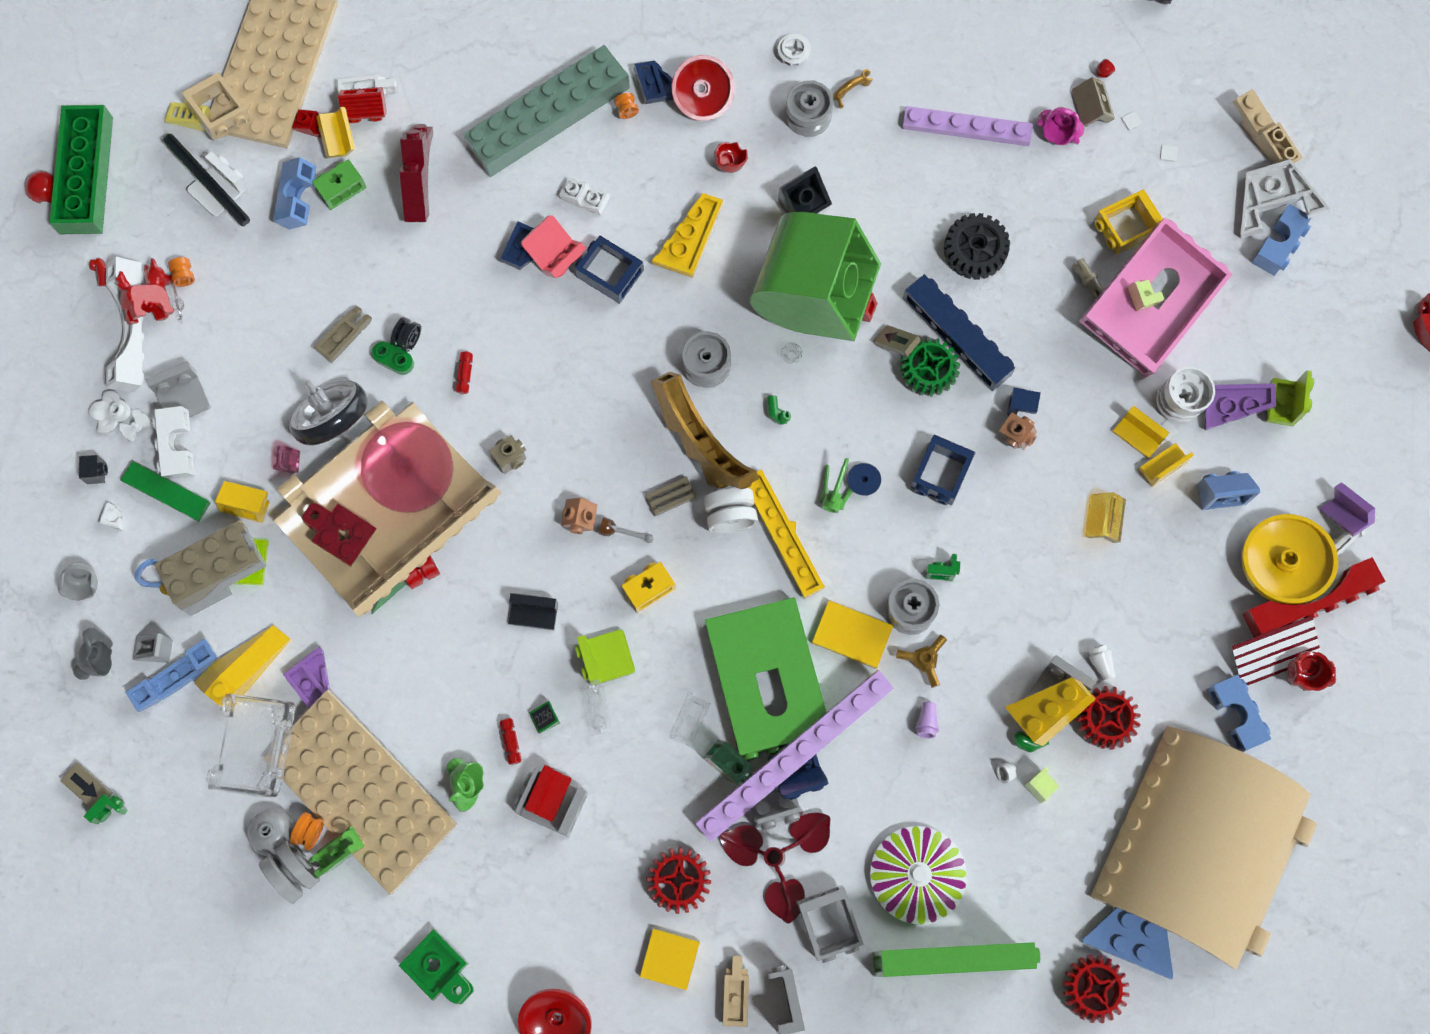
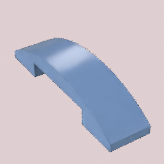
M205 638L185 651L187 655L150 680L144 679L125 692L137 712L143 711L177 692L203 673L218 659Z

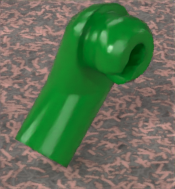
M777 396L766 397L769 418L780 425L787 424L791 419L790 412H785L778 408Z
M1022 731L1016 732L1013 736L1015 745L1026 752H1034L1049 745V741L1044 746L1034 743Z

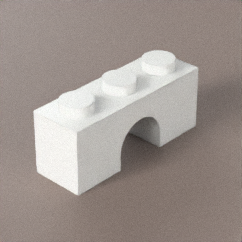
M182 406L155 409V416H153L152 422L154 429L157 431L155 449L159 452V460L157 461L158 473L166 479L195 476L193 454L186 450L176 451L174 448L175 438L181 433L190 432L189 411Z

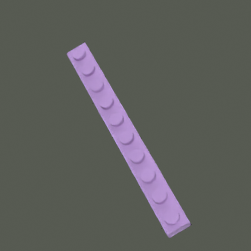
M876 670L699 818L695 824L708 840L712 842L894 689L880 670Z

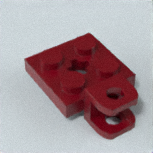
M311 503L302 516L305 525L317 533L311 542L349 567H352L377 530V528L338 503L332 512L317 503ZM318 514L319 517L317 519H312L311 515ZM345 529L349 530L348 535L350 539L340 541L338 532L340 530L345 531Z

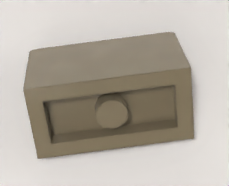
M1091 77L1072 89L1081 122L1085 127L1099 119L1107 123L1115 119L1103 81Z

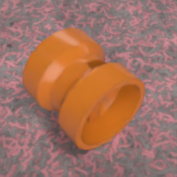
M178 257L168 262L169 270L173 273L171 278L174 286L185 287L195 282L194 274L190 271L192 266L188 258Z

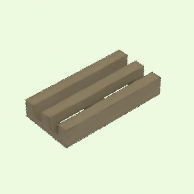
M686 476L646 494V498L654 515L658 516L696 499V494ZM685 485V487L653 501L654 498ZM689 492V495L675 500L658 509L656 508L657 505L665 501L675 498L683 493Z

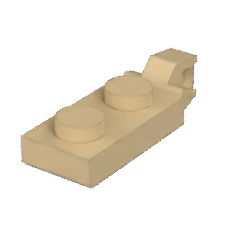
M734 955L732 968H726L724 980L723 1026L748 1027V969H742V956Z

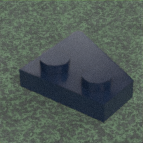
M655 60L634 64V71L645 104L673 100L671 92L672 77L664 72Z

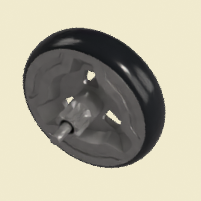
M309 380L306 381L305 385L310 391L308 398L294 411L289 422V428L293 437L301 444L309 446L322 444L341 436L347 444L351 443L352 440L347 435V432L361 418L368 404L367 394L358 383L348 380L330 384L322 389L314 388Z

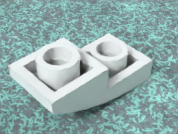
M569 177L559 194L560 198L599 215L602 214L610 198L607 192L590 188L586 182Z

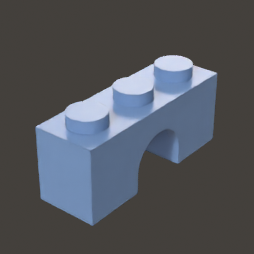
M301 157L283 162L273 222L289 230L307 225L310 205L301 201L300 198L306 188L314 185L312 181L315 179L317 166Z
M1288 204L1272 229L1282 236L1283 242H1278L1268 237L1253 259L1252 264L1273 276L1279 270L1284 271L1290 262V259L1287 257L1290 253L1294 254L1301 244L1298 239L1300 236L1305 237L1311 228L1308 224L1311 218L1308 219L1304 211Z
M1239 675L1207 689L1217 711L1225 707H1232L1240 714V725L1228 732L1237 750L1244 752L1271 740L1270 729L1265 722H1262L1258 714V705L1255 701L1251 700L1248 694V686L1243 679H1240Z

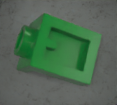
M957 554L951 555L949 566H946L943 562L928 564L925 579L953 582L955 576L960 573V561H957Z
M103 794L83 817L90 823L99 824L110 817L112 809L124 815L128 810L123 807L125 802L117 795Z

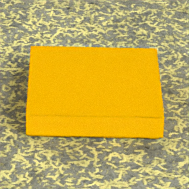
M653 929L640 977L687 991L700 942Z

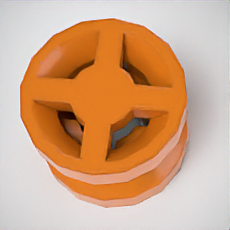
M623 93L614 99V104L619 109L618 115L621 119L632 118L639 112L638 105L634 103L635 97L632 93Z

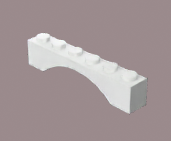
M115 257L106 264V285L119 306L123 323V336L118 353L106 367V388L133 392L141 387L144 382V374L142 373V363L144 360V353L142 352V342L144 339L142 321L144 317L138 318L139 322L137 324L127 325L124 317L125 311L120 304L121 290L117 286L118 282L115 279L118 277L119 271H123L131 285H141L143 272L141 271L140 262Z

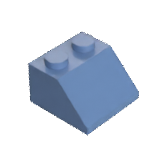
M1231 471L1224 476H1217L1215 473L1203 476V479L1197 484L1202 510L1247 505L1260 493L1259 486L1249 473L1240 474L1239 471Z

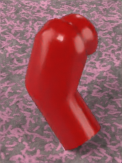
M101 258L90 260V269L97 271L98 286H107L106 264Z

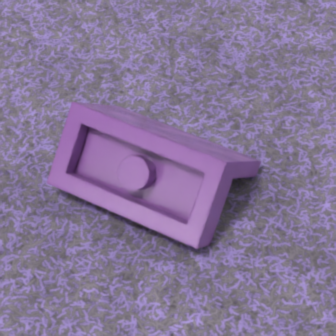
M1342 482L1334 487V499L1320 508L1322 513L1352 537L1375 523V507Z

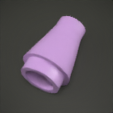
M933 702L922 703V709L915 727L919 737L931 739L935 738L936 733L939 732L936 704Z

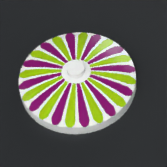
M912 826L897 830L881 842L873 855L870 865V884L873 894L880 906L897 920L914 925L939 921L957 907L965 892L967 872L962 854L946 835L935 829Z

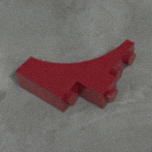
M425 124L414 125L410 130L404 132L400 139L403 165L399 175L405 222H427L429 217L428 166L433 127H427Z

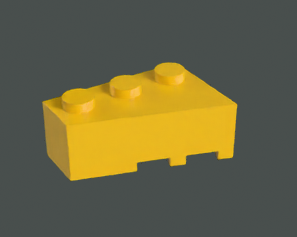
M1071 677L1012 703L1005 708L1034 743L1044 746L1096 699L1081 681Z

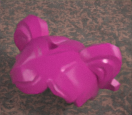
M1058 107L1053 111L1044 110L1038 115L1039 120L1037 124L1043 128V134L1049 142L1056 145H1066L1071 141L1077 145L1080 143L1079 138L1084 134V125L1079 121L1077 113L1065 107Z

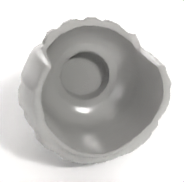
M72 563L61 572L58 578V593L62 597L76 601L91 598L97 590V576L90 566L84 563Z

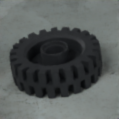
M970 213L969 217L964 215L960 220L957 219L949 228L944 242V256L947 257L948 265L951 264L953 271L957 269L958 275L966 274L968 279L971 276H974V280H979L981 276L985 279L989 275L993 276L996 274L997 270L999 271L1005 263L1010 250L1009 234L1005 232L1006 228L1004 225L1000 226V221L997 219L993 221L990 215L987 218L983 217L984 213H979L978 216H975V213ZM978 244L981 246V248L977 249L974 248L972 245Z

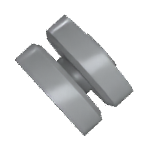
M814 80L802 81L790 89L786 99V122L793 132L804 137H814L823 133L829 127L833 110V96L830 90L824 84Z
M710 331L698 332L691 336L684 344L682 351L683 370L687 379L694 385L703 388L715 387L723 383L729 376L731 369L730 346L726 339L718 333Z
M907 579L898 583L891 591L885 607L886 617L898 632L907 635L920 634L933 623L938 614L940 604L938 595L931 585L919 579Z
M286 840L276 848L278 859L268 855L258 865L273 888L286 901L294 904L303 896L301 886L311 889L320 881V878L316 877L315 869L307 858L292 843Z

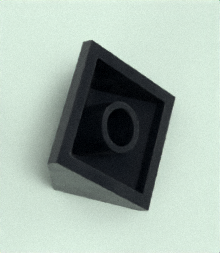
M816 166L779 187L778 202L786 213L807 212L817 214L832 205Z

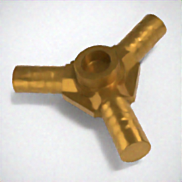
M940 634L930 647L926 646L915 650V652L897 649L896 658L913 661V664L918 669L926 672L931 688L940 685L934 670L937 665V652L946 643L947 639Z

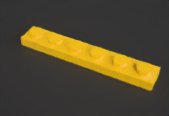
M761 469L757 471L759 479L748 487L753 490L754 506L805 599L825 589V586Z

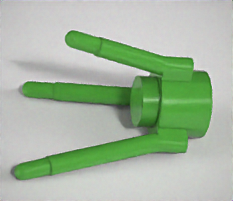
M845 458L833 491L830 490L828 494L829 465H825L822 496L819 502L822 503L821 508L826 511L838 513L839 509L843 510L845 503L853 492L849 488L842 499V494L838 493L849 458Z

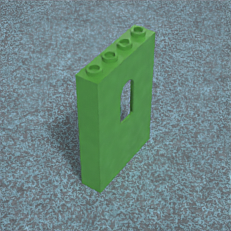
M795 597L705 619L737 750L742 757H745V760L758 758L759 753L768 751L769 755L778 753L782 750V747L787 746L826 713ZM778 668L787 700V709L780 716H771L765 711L756 674Z
M1035 942L872 952L874 977L1037 969V963H1040V951L1038 947L1035 948Z

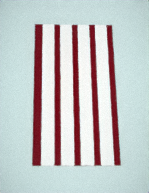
M1313 616L1232 646L1239 677L1246 682L1247 686L1287 671L1289 662L1295 660L1296 656L1301 652L1321 653Z

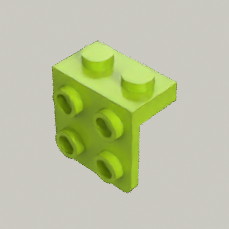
M1306 370L1297 381L1273 378L1270 381V384L1275 383L1276 406L1267 410L1266 422L1293 427L1310 412L1312 399L1309 398L1310 392L1314 387V378H1312V371Z
M619 629L587 639L586 635L577 637L578 644L574 645L578 659L583 657L585 666L581 667L585 681H590L591 686L628 676L635 672V666L623 630Z

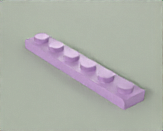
M906 106L903 129L1029 146L1033 123Z

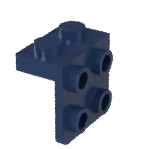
M815 754L777 787L783 799L793 800L806 792L820 791L829 782L820 767L817 754ZM775 755L767 757L768 761Z

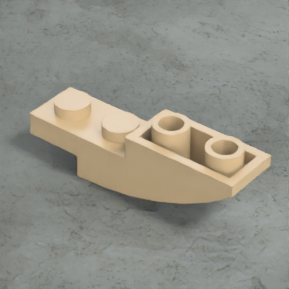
M1253 89L1233 101L1236 109L1244 119L1240 122L1257 146L1275 164L1289 159L1296 163L1302 159L1301 154L1281 123H1274Z

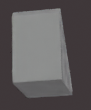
M160 633L136 637L133 660L169 663L173 640Z

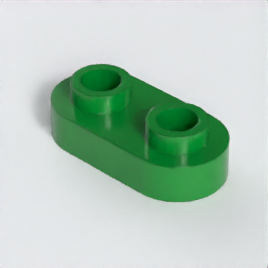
M384 341L378 342L372 348L374 360L385 368L400 375H406L413 370L414 360L408 352ZM382 349L386 350L384 354H379ZM400 359H405L403 364H398Z

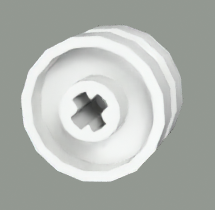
M749 488L723 489L713 492L704 498L705 510L711 514L707 518L709 532L717 534L733 533L749 529L758 524L757 512L754 508H751L754 505L753 490Z

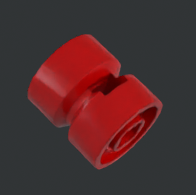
M431 555L422 566L416 567L409 573L406 581L412 590L422 585L424 579L431 580L440 575Z

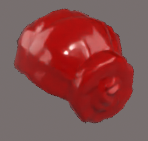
M1301 652L1296 656L1295 660H1291L1288 664V681L1291 685L1298 686L1303 691H1321L1327 687H1332L1336 683L1335 664L1320 652Z

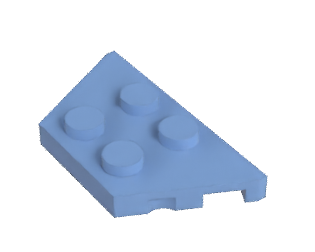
M1115 907L1105 919L1100 921L1081 940V943L1168 979L1173 978L1167 930Z

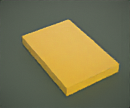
M829 600L812 644L877 669L893 625Z

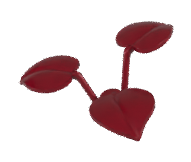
M808 813L800 816L799 821L793 822L790 828L791 836L797 841L782 849L770 847L766 851L760 850L763 845V837L758 829L749 825L738 826L720 835L725 852L738 865L752 866L757 862L758 854L764 856V861L767 865L775 867L781 882H774L769 885L765 892V902L769 910L787 924L792 923L799 916L800 911L796 901L805 898V890L797 879L785 881V877L780 869V866L784 864L786 859L785 852L797 847L799 844L808 853H817L823 850L829 842L831 818L823 813Z

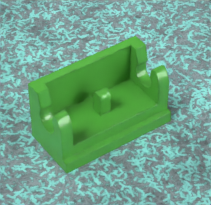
M351 826L318 850L317 854L309 859V863L314 861L319 863L320 867L314 872L316 877L319 878L338 867L365 847V845Z

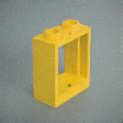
M1142 189L1099 210L1095 218V226L1105 236L1107 246L1118 255L1141 244L1154 226L1163 218L1146 191ZM1135 207L1148 230L1122 242L1108 219Z

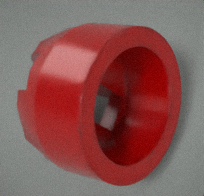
M1103 59L1097 66V74L1101 78H1107L1115 72V66L1108 59Z

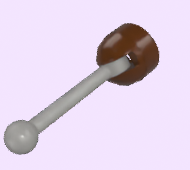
M605 517L602 519L598 534L611 536L617 532L643 539L647 543H652L654 540L651 534L642 535L617 528L613 520Z

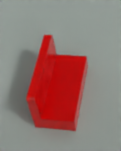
M544 765L525 810L553 822L572 778Z

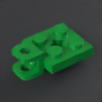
M435 929L399 965L432 1001L442 993L450 1002L463 1004L474 992L471 982L461 973L469 963ZM430 959H438L440 961L438 970L433 969L430 971L428 969L430 967ZM458 987H461L462 991H461V993L458 995V994H457V988H458Z

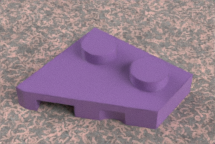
M321 647L315 649L283 674L308 708L326 690H330L324 651Z

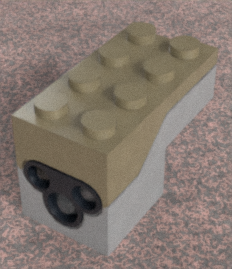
M240 520L154 564L173 605L190 616L232 595L229 588L230 585L266 567L248 528Z

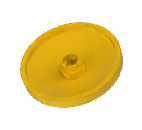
M1280 514L1263 520L1249 533L1242 548V568L1248 582L1260 595L1280 604L1300 605L1315 600L1331 586L1338 571V553L1330 535L1318 523L1300 515Z

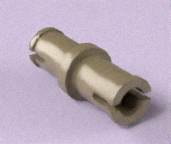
M1081 258L1077 261V264L1074 263L1072 265V268L1075 269L1082 279V285L1084 287L1087 286L1096 300L1104 290V287L1097 279L1098 275L1093 273L1084 261V258Z

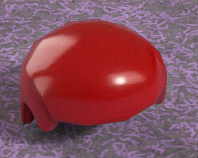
M738 142L720 143L714 151L715 164L724 172H738L748 160L747 149H741Z
M36 171L28 176L24 186L27 197L39 204L41 202L52 203L54 176L46 171Z

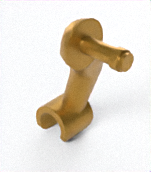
M869 69L863 70L860 76L848 80L834 92L833 100L838 101L840 109L844 107L841 99L848 91L859 84L863 86L870 85L873 79L867 78L871 73Z

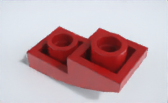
M298 109L292 128L298 132L322 138L317 121L319 113L312 110Z

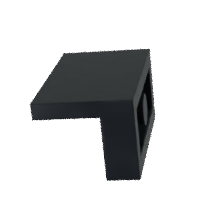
M510 593L509 603L511 611L509 625L546 630L555 629L558 610L557 599Z

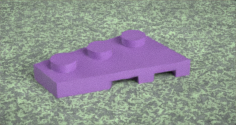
M1275 383L1214 385V400L1205 409V430L1275 408Z

